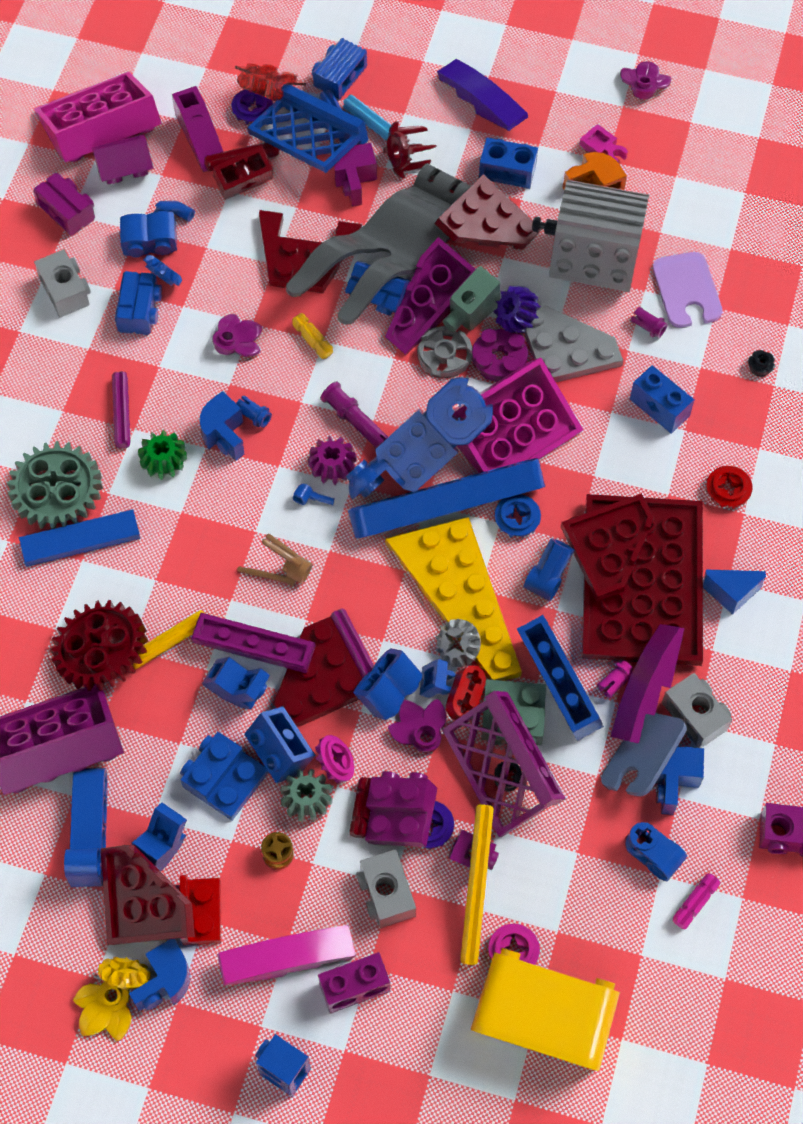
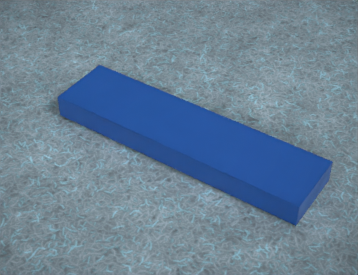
M133 509L19 537L26 567L141 539Z

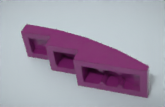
M662 624L658 626L644 648L629 678L618 707L610 737L639 744L645 715L655 716L661 687L671 688L684 628Z

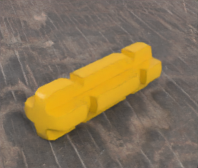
M299 313L292 319L293 327L298 332H302L300 335L314 350H317L316 353L320 358L326 359L333 354L332 345L327 340L324 341L325 337L311 322L308 323L309 319L305 314Z

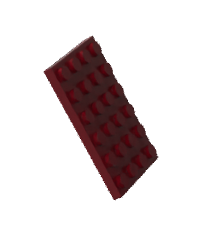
M587 494L585 513L630 497ZM644 498L654 516V520L624 592L596 602L584 577L582 659L638 662L644 648L658 626L662 624L684 628L676 664L702 666L703 501Z

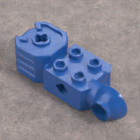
M452 378L429 399L425 412L419 408L375 449L377 456L368 463L364 459L346 476L349 480L351 499L353 500L359 494L365 499L384 481L381 474L385 470L403 489L416 492L458 454L457 445L469 444L491 424L493 405H486L482 394L474 387L467 385L469 378ZM459 404V407H461V404H464L467 407L465 418L460 416L456 418L453 415L455 412L454 405Z

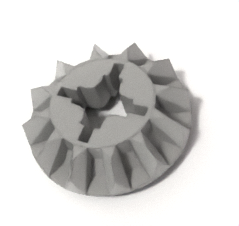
M463 619L450 620L447 624L440 626L441 631L435 637L437 640V648L435 650L439 652L442 657L441 660L447 661L452 667H463L472 663L476 659L481 646L480 635L476 627ZM452 637L462 638L459 643L463 650L452 648L454 645Z

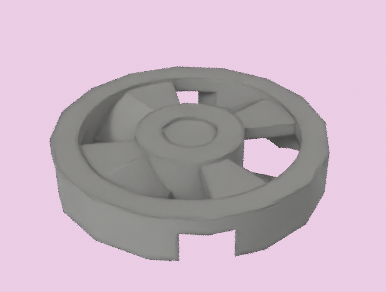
M446 326L432 328L422 336L417 356L420 365L427 373L435 377L450 378L466 371L471 363L473 348L470 339L464 332L458 330V332L455 331L453 333ZM443 336H451L453 338L448 340L444 339ZM424 347L432 349L429 351H423ZM466 349V360L455 357L456 350ZM440 363L447 364V368L443 371H437Z

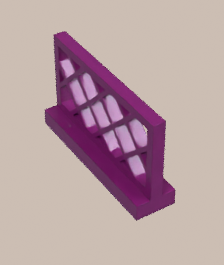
M493 691L485 696V701L443 728L442 731L480 803L491 806L494 803L492 826L498 837H503L548 807L557 805L566 798L508 692ZM488 708L493 716L491 729L478 726L481 713ZM461 726L471 728L467 745L459 743L454 734V731ZM477 730L490 733L486 750L474 747ZM496 735L504 737L508 744L505 756L493 753ZM473 751L485 755L481 772L474 770L470 764ZM491 757L504 760L500 777L488 774ZM511 762L519 764L522 770L520 783L507 779ZM487 778L499 781L496 798L488 797L484 790ZM506 784L519 787L515 804L502 801ZM525 789L533 791L539 801V804L532 809L522 807ZM501 805L514 809L511 822L503 826L499 819Z

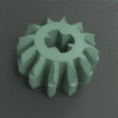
M299 769L297 770V779L292 776L286 778L288 786H282L280 789L281 794L284 796L281 799L282 807H288L287 815L289 817L298 813V821L303 822L305 815H310V820L315 822L316 812L326 815L327 809L325 805H331L333 799L329 795L332 792V786L325 784V775L322 774L315 778V770L310 769L308 776H303V771ZM304 793L305 795H308L312 793V797L309 798L308 796H305L301 798V794Z

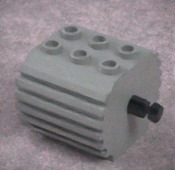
M567 180L558 221L547 219L544 223L541 222L540 217H534L532 223L533 232L538 233L540 229H544V234L555 236L549 277L630 292L649 194Z

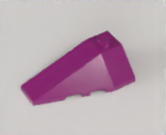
M439 237L419 258L411 282L409 281L404 298L397 308L385 335V338L405 355L421 342L422 336L438 326L450 314L451 296L476 270Z

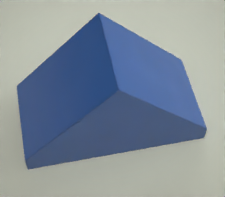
M706 569L703 577V589L733 615L761 589L766 578V571Z

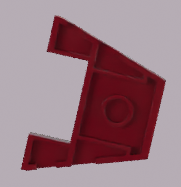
M259 210L269 285L286 288L287 283L300 270L311 253L323 242L280 237L284 221L283 213ZM338 221L335 236L352 234L362 228V224ZM342 260L334 265L307 291L324 293L339 270Z

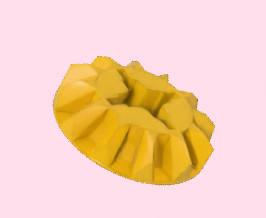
M116 956L113 959H104L98 968V976L110 986L120 989L138 988L147 983L151 975L147 965L139 963L138 960H130L127 957L119 958Z

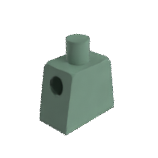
M479 266L451 296L450 314L443 320L446 328L454 333L461 325L470 331L479 325L498 308V304L495 301L500 300L501 282L482 266Z

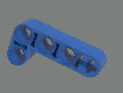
M85 768L82 771L73 772L70 849H66L64 855L65 877L72 888L103 886L100 848H106L108 794L106 768Z

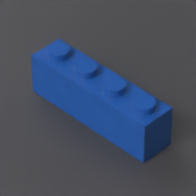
M544 615L517 628L576 740L578 741L604 727Z

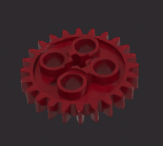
M98 600L92 609H90L88 604H84V612L82 613L75 609L73 611L75 615L73 620L65 617L64 620L67 626L57 627L61 636L52 638L56 646L50 648V651L54 655L51 660L56 666L57 672L65 679L67 684L73 683L77 689L84 685L87 691H91L94 684H96L98 689L102 691L104 684L107 682L113 688L115 687V679L119 678L123 682L126 681L124 675L126 671L134 674L133 663L142 664L143 661L138 654L147 653L143 645L148 642V638L145 635L147 629L139 615L135 614L130 606L125 609L122 602L114 606L112 601L108 600L105 606L102 607Z

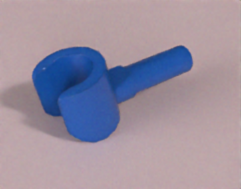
M300 484L293 493V500L300 505H305L309 498L329 505H333L335 498L313 492V489L307 484Z

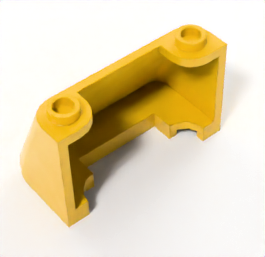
M502 948L501 954L494 952L470 1030L599 1071L620 992L614 990L615 983L596 978L595 984L521 961L519 960L520 953Z

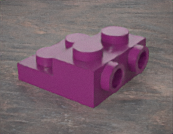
M384 771L381 777L371 778L366 807L371 810L365 841L374 845L427 846L438 789L428 779L427 775L411 772L409 778H400L394 772Z

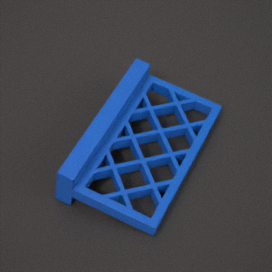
M288 83L280 88L281 97L247 127L250 135L325 173L356 144H365L369 141L364 120ZM283 107L290 111V113L276 115ZM305 118L310 121L295 125V120ZM291 121V126L277 128V123ZM273 124V129L260 130L264 125ZM325 128L329 132L314 134V129ZM308 130L311 132L309 136L296 138L297 132ZM292 134V139H278L280 135ZM334 139H347L344 143L334 144ZM330 140V145L315 146V142ZM312 144L311 149H297L298 145ZM331 153V156L324 162L316 157L317 155Z

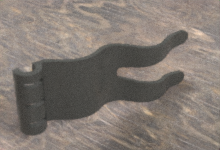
M428 163L425 164L419 171L414 185L408 189L400 190L389 197L362 228L349 235L334 236L320 244L311 253L295 276L287 283V294L292 297L301 296L313 287L334 265L351 255L380 251L388 252L390 256L380 258L368 267L348 300L338 312V321L345 325L354 323L387 282L400 275L415 273L419 258L438 237L445 243L450 240L434 223L471 185Z

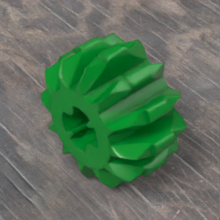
M163 429L159 436L151 432V440L142 439V448L138 449L139 462L143 470L147 469L150 477L158 473L159 478L162 480L165 474L169 473L174 478V470L183 471V462L187 459V452L185 451V443L182 440H178L175 432L167 436Z

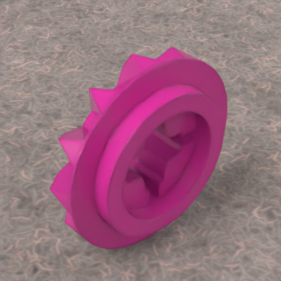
M327 735L320 739L315 749L319 754L316 760L321 763V770H325L327 778L334 779L337 784L350 780L354 774V761L349 748L342 740L333 735Z
M507 924L493 933L488 947L491 961L494 952L501 954L502 948L508 949L512 937H514L517 948L523 949V952H519L521 954L519 960L533 965L537 963L540 945L536 935L529 928L520 924Z

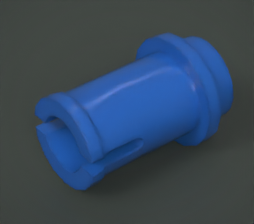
M242 396L236 402L242 410V415L252 420L254 426L265 427L270 422L272 413L269 412V408L266 406L261 407L246 396Z

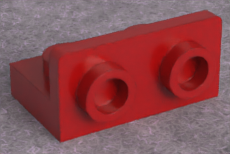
M180 875V885L174 886L192 903L195 937L180 938L182 944H220V878L187 879L186 875Z

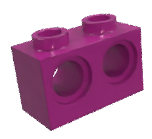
M766 803L761 811L759 848L768 849V852L772 854L796 852L800 853V856L803 857V807ZM778 825L782 827L785 835L775 834L771 826Z
M379 952L318 974L319 985L329 1014L391 992V982Z

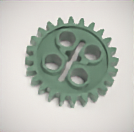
M59 441L55 442L54 448H49L48 444L44 443L42 451H39L35 446L33 447L34 454L32 456L23 453L24 463L15 461L18 471L13 470L9 472L12 480L7 481L10 490L8 495L14 510H18L21 519L27 517L30 525L38 520L40 529H43L46 523H50L51 529H55L57 523H61L65 527L69 520L74 524L78 523V515L87 518L86 508L96 509L93 500L101 499L98 490L103 489L101 472L98 470L96 460L92 461L89 452L83 454L80 446L72 451L70 442L64 448L60 447ZM75 470L73 474H66L68 471ZM40 471H47L42 475H36ZM39 496H45L42 500H35ZM67 496H74L70 500H63Z

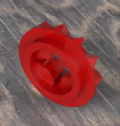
M719 467L712 471L707 479L706 492L709 493L711 501L719 503L721 508L729 506L734 509L739 505L744 506L751 497L753 490L752 481L748 474L738 467ZM726 480L730 483L731 487H736L732 495L728 493L727 489H722L725 486Z

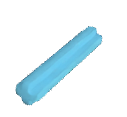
M349 95L345 98L343 107L355 117L364 120L365 125L387 141L391 124L355 96Z

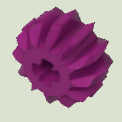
M330 435L327 438V442L318 439L316 442L317 447H311L308 459V466L312 469L314 478L321 476L323 484L329 479L332 480L334 485L338 483V478L347 481L346 476L355 468L354 463L357 461L355 452H352L353 447L351 443L344 444L342 437L333 441Z

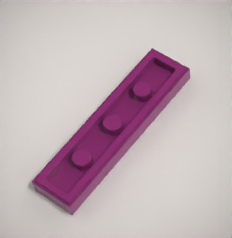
M200 613L191 637V641L194 644L307 673L316 647L315 642L205 613Z

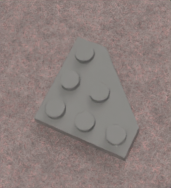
M546 305L541 306L536 311V315L539 318L532 321L533 328H526L524 333L533 359L542 358L555 382L623 365V358L615 337Z

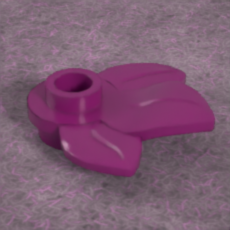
M650 61L639 63L636 69L624 67L620 73L622 81L631 86L633 95L639 99H649L656 90L665 89L671 83V77L659 74L658 65Z
M236 314L226 315L218 322V331L214 333L212 343L215 350L222 355H231L234 352L244 357L257 355L261 350L254 341L261 335L262 326L251 320L240 322Z
M435 699L424 710L419 705L404 700L399 711L400 722L388 726L391 736L398 743L413 745L416 750L423 753L436 750L441 743L440 730L446 724V711L439 699ZM423 735H429L432 740L426 743L421 741L420 738Z

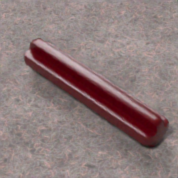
M265 142L205 156L204 164L208 171H213L214 166L261 145L268 158L278 156L280 149Z

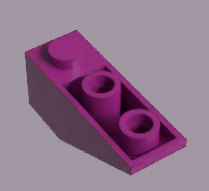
M197 86L173 93L172 100L175 116L202 171L206 172L208 170L204 164L205 156L224 151L206 104Z

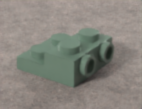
M486 679L485 696L493 691L508 692L536 745H542L546 684ZM488 708L483 712L482 727L491 729L493 716ZM482 731L481 740L488 742L490 733ZM496 735L494 745L506 743L504 737Z

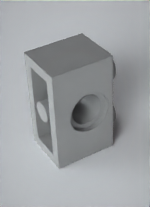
M65 249L34 261L38 277L59 318L90 305L87 294L91 293L89 285L85 278H79L78 273H80L78 264L74 257L69 259Z
M695 673L667 690L662 700V704L673 717L682 719L686 724V734L697 748H703L728 731L733 720L727 706L716 700L712 695V689L704 679L700 680ZM692 706H701L705 709L706 713H697L693 710Z
M397 850L360 860L361 871L356 872L361 891L367 889L371 900L366 902L371 921L377 919L379 927L383 928L416 917V906ZM382 884H388L394 890L391 894L384 896L379 894L376 889Z

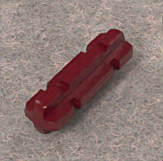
M361 777L358 781L357 792L359 793H356L352 820L354 821H351L349 830L350 836L355 838L366 837L368 827L366 822H369L371 812L366 807L371 778Z

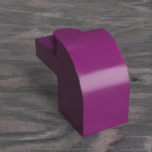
M371 142L355 145L335 164V186H342L344 196H349L351 206L362 205V188L360 183L377 180V162Z

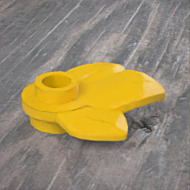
M105 981L101 985L87 984L83 986L73 999L76 1005L84 1008L79 1019L81 1034L83 1036H91L102 1032L106 1028L116 1041H120L128 1032L132 1020V1015L127 1006L130 999V990L110 986ZM111 989L117 992V999L113 1002L108 998V993Z

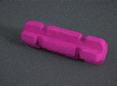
M710 873L703 877L699 885L696 886L683 903L682 908H679L675 913L672 921L678 927L687 929L694 919L693 917L697 916L710 899L711 894H714L719 887V879Z

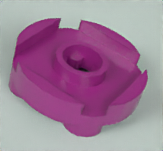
M485 329L475 341L472 350L474 367H477L484 378L494 382H498L525 365L528 358V349L524 337L519 333H510L504 329ZM502 351L507 356H503L502 359H496V354L493 353Z

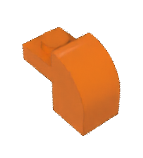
M600 152L583 154L582 165L573 166L568 171H565L563 189L566 187L567 180L625 190L627 175L613 157Z

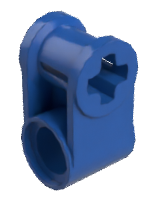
M637 823L632 827L626 838L625 846L627 851L644 864L656 877L666 882L670 880L687 858L686 852L678 844L668 839L649 823ZM641 836L647 839L642 844L637 842V839Z

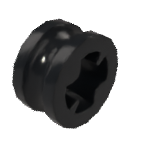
M504 761L497 765L494 776H501ZM511 762L508 773L514 772L513 781L520 783L521 768L518 764ZM494 780L495 785L498 787L499 781ZM506 784L504 791H514L518 787Z

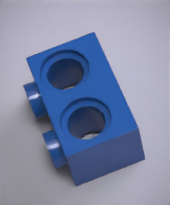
M486 138L480 160L479 178L484 174L493 182L530 189L537 164L538 147L508 142L502 139Z
M276 1034L271 1041L264 1040L255 1055L258 1058L256 1065L260 1076L291 1097L295 1095L311 1070L309 1056Z

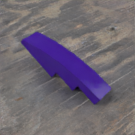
M457 58L437 71L440 81L456 89L457 97L474 105L477 115L510 131L528 118V113L506 92L476 69Z

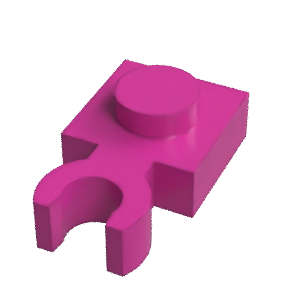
M599 124L595 125L580 138L579 145L589 153H604L613 157L617 162L619 159L615 156H620L624 160L627 158V149L616 145L617 138Z

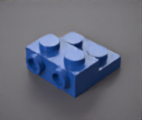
M217 732L214 737L208 735L202 741L199 747L201 754L195 761L190 759L185 763L180 772V775L183 776L180 780L184 789L233 821L269 772L264 765L244 753L241 746L220 732Z

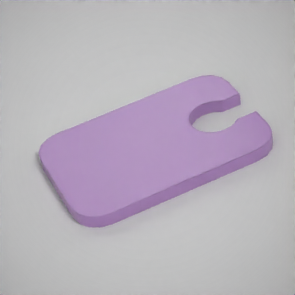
M689 252L661 257L654 261L653 273L668 320L673 326L678 328L692 326L691 318L685 311V308L691 304L699 305L703 309L702 317L704 323L715 322L721 318L722 306L704 255L699 252Z

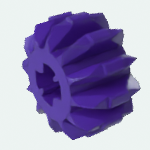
M509 286L507 291H501V299L495 301L498 304V308L493 311L497 316L495 322L510 333H525L526 328H533L532 321L539 318L536 315V311L541 308L537 303L539 297L524 286Z

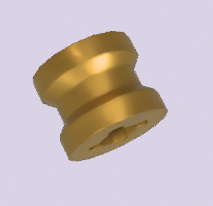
M273 832L263 839L261 851L265 864L275 870L288 867L294 857L290 838L284 833Z

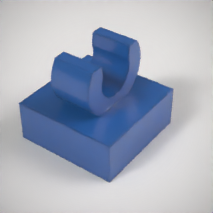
M436 659L422 667L421 673L423 677L420 682L419 695L431 698L437 694L448 695L450 693L451 687L446 685V680L454 678L455 673L447 670V661Z

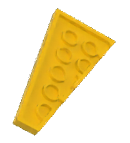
M469 517L386 538V546L395 553L400 560V564L411 574L417 582L419 589L443 620H446L448 623L450 620L463 619L476 627L480 635L481 646L474 661L483 670L489 680L507 681L521 677L522 671Z

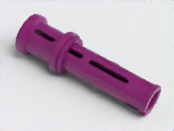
M338 381L331 383L321 394L320 400L328 403L337 411L336 415L340 419H346L364 438L377 448L388 436L358 407V401L354 397L350 398L341 389L342 385Z

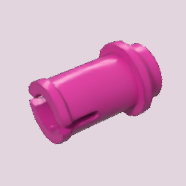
M624 660L621 663L616 662L614 664L615 668L597 684L600 691L609 684L612 685L604 693L607 698H612L629 681L634 668Z

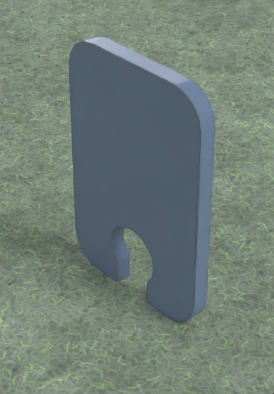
M655 713V716L646 714L639 744L623 740L602 774V784L609 790L617 791L623 776L629 771L637 770V777L629 784L626 792L629 795L639 797L649 793L686 733L687 726L683 720Z

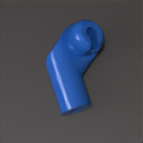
M159 201L156 203V209L154 210V212H174L175 215L188 222L195 215L194 209L179 201Z

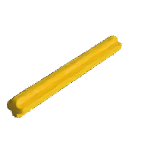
M484 804L477 805L475 813L460 958L461 963L466 965H477L479 957L494 810L493 806Z

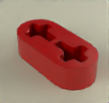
M470 665L457 672L446 701V712L451 719L457 720L479 704L486 683L485 673L480 667ZM469 674L472 675L471 680L475 682L471 686H469L470 680L466 677ZM463 700L462 707L465 708V711L460 712V706L457 705V702Z

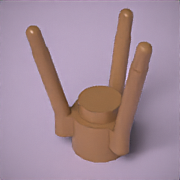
M267 534V539H262V544L286 559L282 569L286 576L241 566L237 568L238 572L284 582L293 587L296 581L301 584L306 581L313 564L299 556L271 534Z

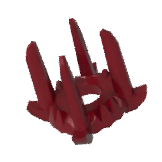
M395 121L389 128L386 147H383V153H387L392 167H394L392 168L393 172L399 178L405 179L403 172L419 169L425 164L431 163L430 159L410 162L412 160L410 154L437 147V145L422 146L420 143L408 144L410 139H407V134L428 131L425 126L399 127V121Z

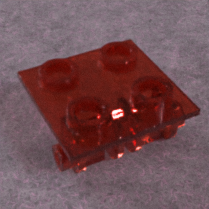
M247 63L246 66H235V69L242 71L237 78V83L241 88L273 101L280 100L283 97V85L306 86L305 82L297 80L298 75L285 71L279 73L277 72L278 68L273 65L263 64L260 66Z

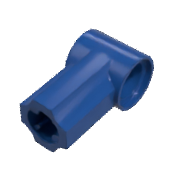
M551 538L538 564L528 574L523 587L550 602L561 585L562 579L560 577L574 549L562 541Z

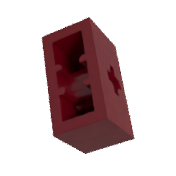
M261 145L214 166L213 177L226 200L273 179V167Z

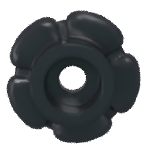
M757 350L748 358L750 371L756 376H766L775 368V358L769 352Z

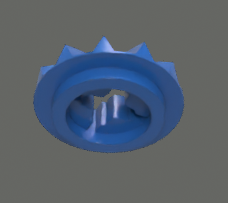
M147 255L143 259L147 263L145 267L170 286H173V284L179 286L181 284V276L153 255Z
M515 495L502 499L495 509V522L499 526L500 532L504 531L510 538L520 536L523 539L525 535L533 534L538 525H540V508L533 499L525 495ZM515 508L520 516H524L522 517L521 525L517 523L516 519H510L513 517Z

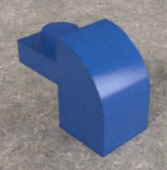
M224 391L212 398L203 407L200 414L203 441L208 449L217 445L224 455L229 454L237 461L245 455L243 440L233 432L243 423L242 410Z
M225 657L216 659L202 685L220 698L240 708L252 709L257 699L264 694L267 688L265 683L270 675L261 668L246 670L232 658Z
M677 747L655 783L658 784L656 803H661V814L674 815L678 806V786L700 787L704 778V748Z
M162 802L154 809L147 830L134 840L131 845H135L162 871L178 852L186 837L182 832L187 819Z
M169 939L145 954L157 977L129 993L138 1011L144 1008L151 1010L163 1002L162 997L166 995L169 996L171 1002L175 1005L184 997L190 984L188 963L176 940Z

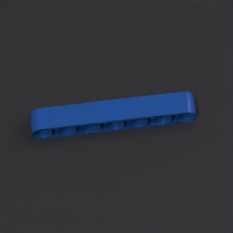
M534 458L419 489L416 492H408L349 509L348 513L354 536L357 539L545 487L539 459Z

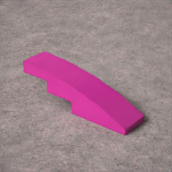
M349 925L283 936L233 948L217 954L224 986L284 977L289 972L319 968L322 964L352 960L356 956Z

